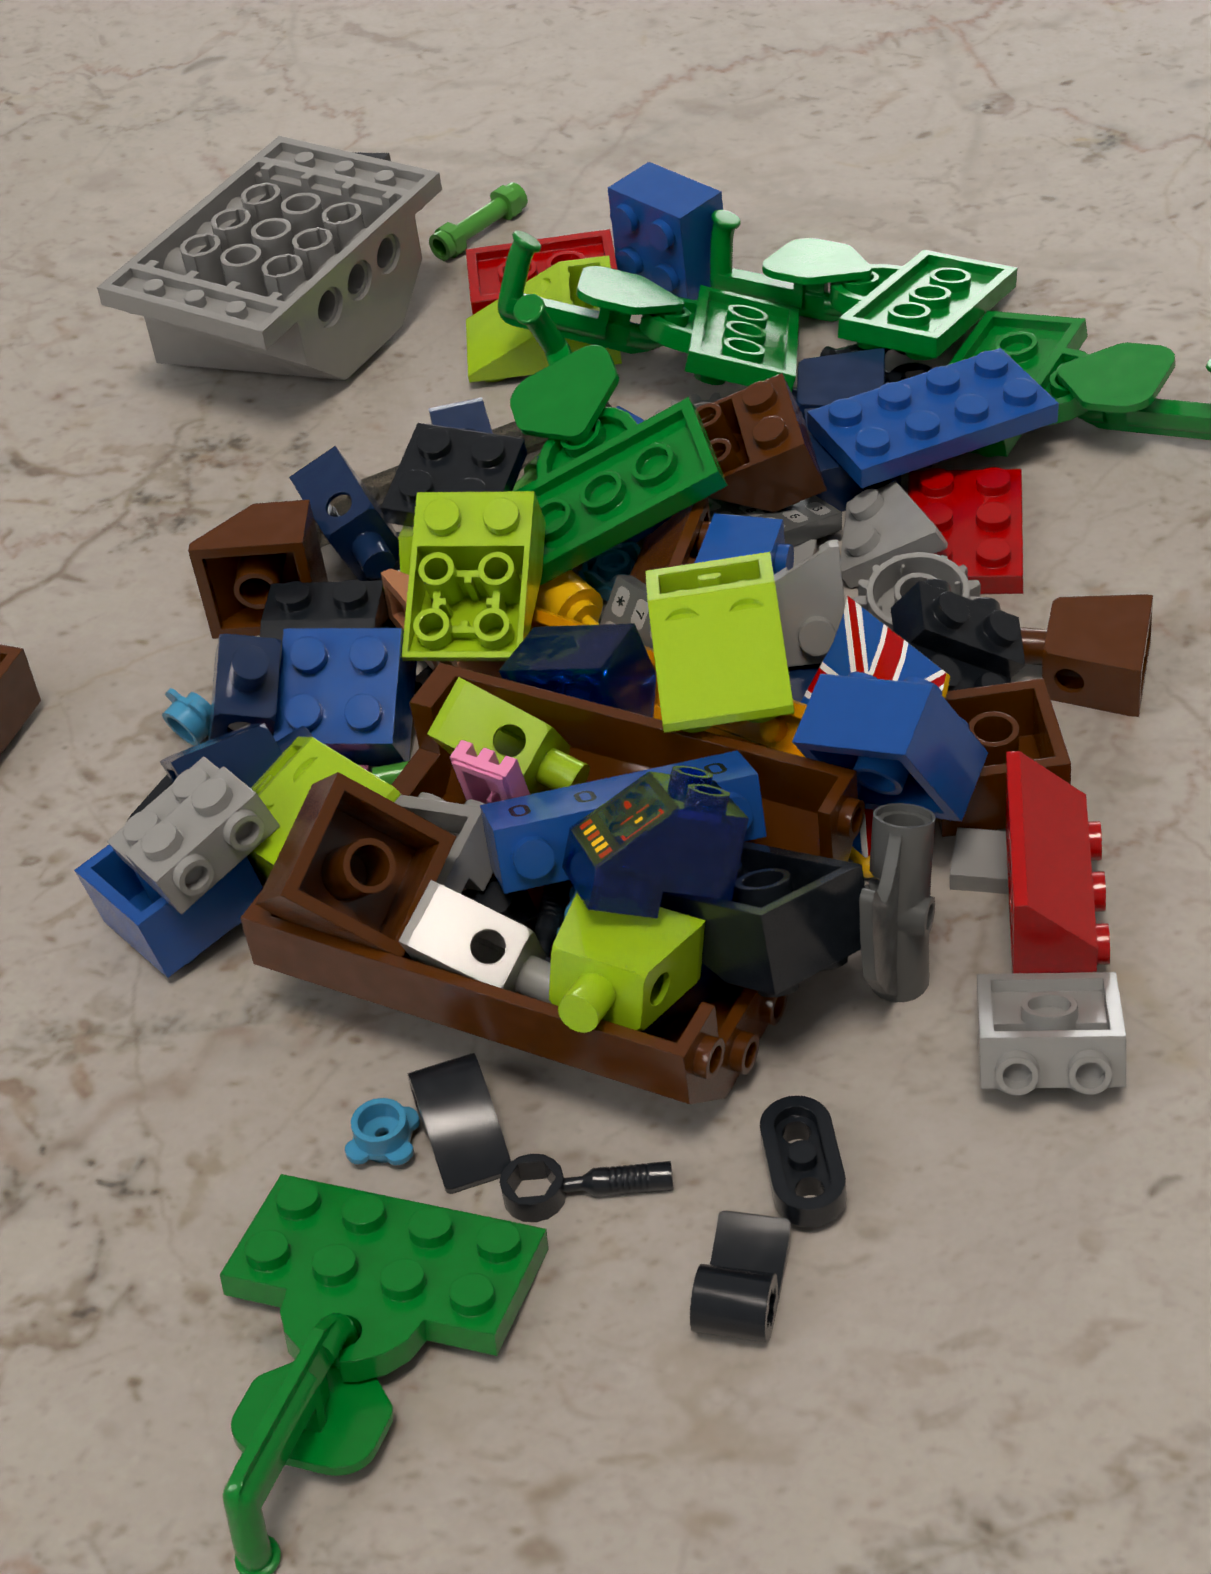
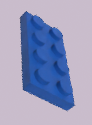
M998 348L992 351L981 352L977 356L947 366L935 367L928 372L898 382L887 383L880 388L849 398L838 399L831 404L807 411L808 431L861 488L1058 422L1059 403L1007 353Z

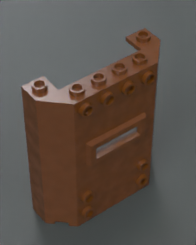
M439 663L409 702L419 749L391 784L401 795L418 797L420 793L425 792L438 796L446 802L465 804L466 798L451 763V755L427 735L458 677L553 727L571 746L568 755L590 766L586 782L738 750L758 773L767 837L745 842L848 862L853 840L858 835L863 823L865 803L863 800L858 799L857 771L706 731L690 733L680 730L664 733L662 720L444 663ZM671 858L607 871V873L612 877L616 886L619 887V883L625 881L628 877H634ZM576 878L572 879L571 886L575 883ZM544 885L527 889L537 913L539 912ZM261 892L240 917L253 964L689 1105L726 1099L739 1075H747L753 1068L759 1051V1040L769 1024L776 1025L780 1021L788 995L763 997L756 990L725 982V988L705 1002H701L697 1007L651 1035L605 1020H601L594 1030L581 1033L570 1029L564 1024L559 1016L557 1005L413 961L406 951L403 957L288 922L255 905ZM553 944L551 945V950H550L549 958H551V951H552V946H553Z

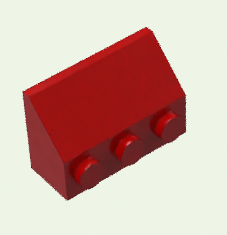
M1006 751V846L1012 974L1097 972V965L1110 964L1109 924H1096L1095 912L1106 911L1105 872H1092L1091 861L1102 860L1101 822L1088 821L1085 793L1022 752Z

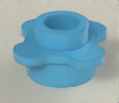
M169 688L165 695L172 704L162 714L164 721L179 737L193 746L200 744L207 735L209 736L211 705L197 693L190 692L185 698L176 690Z
M377 1098L363 1103L355 1110L351 1118L353 1139L345 1145L347 1159L358 1165L364 1164L369 1160L378 1163L389 1162L391 1165H402L409 1161L414 1154L413 1146L410 1143L412 1131L420 1125L417 1111L411 1107H403L397 1101L388 1098Z

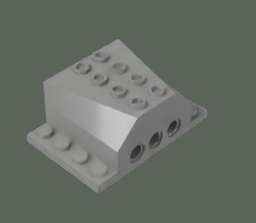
M278 136L100 284L97 290L101 304L130 314L144 316L156 363L347 380L403 327L422 262L415 214L442 191L440 173Z

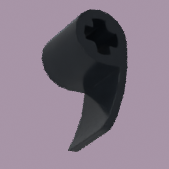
M475 1053L407 1073L416 1109L424 1132L428 1134L445 1191L448 1194H453L500 1179L502 1171L511 1162Z
M721 1211L719 1213L710 1265L701 1263L698 1266L693 1283L690 1305L691 1331L768 1343L779 1303L790 1242L791 1223L788 1219L734 1211Z

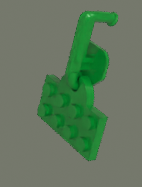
M715 210L711 215L713 226L710 240V286L712 288L800 308L799 316L828 322L839 320L838 338L857 342L860 348L867 350L893 349L905 352L907 357L914 360L937 358L979 321L987 311H990L1016 287L1017 267L922 250L904 266L869 264L852 246L817 238H801L788 242L763 261V274L732 268L733 238L735 229L741 224L740 218L728 210Z
M516 230L512 234L514 241L506 259L498 298V313L505 323L528 329L526 325L516 320L513 310L518 299L527 295L524 293L529 266L534 253L541 250V244L530 234ZM602 266L583 268L576 291V296L581 301L599 307L600 311L542 298L546 312L566 339L599 345L629 354L648 352L663 346L687 353L684 371L693 373L697 380L711 385H723L727 381L748 387L755 382L764 381L783 373L792 392L796 378L800 308L700 285L697 300L681 298L641 275ZM631 315H642L640 324L630 322Z
M527 294L518 299L513 310L514 317L519 323L528 327L544 350L549 366L523 380L515 388L510 399V407L519 430L524 435L549 438L543 445L536 463L537 479L516 490L535 492L546 522L541 586L728 485L700 415L689 397L639 424L636 423L628 412L615 407H605L619 383V375L609 352L599 345L585 346L572 352L571 347L546 312L544 301L540 296Z
M987 311L948 364L977 356L984 351L1001 348L1059 403L1058 422L1049 425L1070 421L1078 417L1093 426L1105 430L1211 440V403L1156 398L1176 366L1175 354L1171 349L1162 345L1125 342L1088 354L1079 350L1088 337L1086 318ZM1211 358L1206 364L1208 372H1211ZM1022 434L968 453H977L985 457H1007Z
M284 1174L279 1176L220 1273L224 1295L281 1308L280 1315L288 1353L294 1358L293 1362L256 1377L232 1417L231 1430L236 1446L243 1453L224 1487L222 1499L235 1551L234 1561L236 1569L240 1574H273L280 1564V1546L273 1537L267 1534L262 1506L285 1465L330 1476H342L361 1470L374 1459L394 1419L392 1404L377 1377L385 1376L411 1361L426 1341L494 1356L498 1355L549 1250L547 1229Z

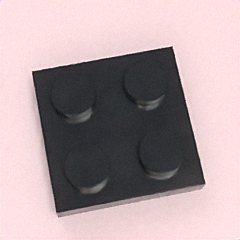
M417 423L381 506L385 523L414 527L417 492L513 491L527 456L525 439Z

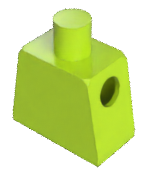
M458 677L427 733L450 755L459 742L464 740L473 743L477 756L483 748L495 751L499 764L506 755L517 759L530 794L586 783L590 771L588 764L568 755L571 746L553 727Z
M582 884L576 892L552 946L549 1001L558 1006V1013L564 1024L577 1032H590L596 1028L601 1020L637 1031L645 1030L700 979L705 920Z

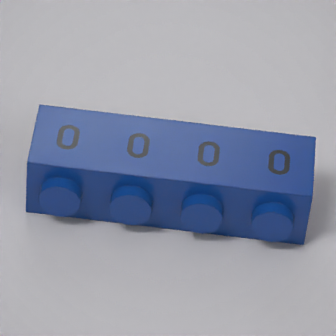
M738 750L480 805L490 866L504 894L767 837L758 773ZM651 773L677 804L678 808L594 866L571 829ZM644 780L600 811L598 815L621 845L627 841L622 840V835L627 838L661 814L658 811L660 808L664 811L663 814L668 812L669 809L646 780ZM638 786H644L643 788L646 790V793L642 795L639 790L637 791ZM636 798L633 802L638 807L641 805L639 802L641 799H647L646 803L642 805L645 806L651 799L657 798L644 811L647 814V821L636 828L627 823L612 830L614 825L624 821L623 819L616 822L620 814L622 817L626 815L623 809L618 811L624 799ZM613 804L617 808L614 812L610 809V806ZM606 809L613 817V820L610 822L603 813Z

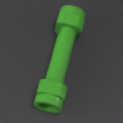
M510 182L506 186L502 185L491 192V201L458 224L455 225L447 222L437 228L435 233L429 238V245L434 255L443 261L451 257L455 258L466 251L467 240L500 218L511 220L520 214L528 203L524 189L515 182Z

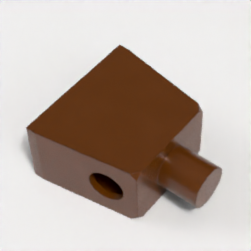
M1153 595L1059 597L1052 602L1047 629L1020 627L1025 664L1042 665V678H1044L1051 700L1139 717L1151 645Z

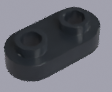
M788 1096L776 1100L765 1109L760 1119L762 1149L775 1207L781 1217L788 1219L791 1224L800 1227L826 1225L842 1213L847 1201L846 1177L830 1113L819 1101L806 1096ZM801 1139V1140L795 1141V1142H793V1143H789V1142L792 1141V1140ZM815 1195L816 1197L806 1198L804 1196Z

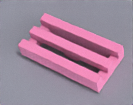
M464 740L459 742L451 754V763L466 800L472 799L488 804L530 795L517 759L506 755L499 764L495 751L483 748L477 756L473 743Z

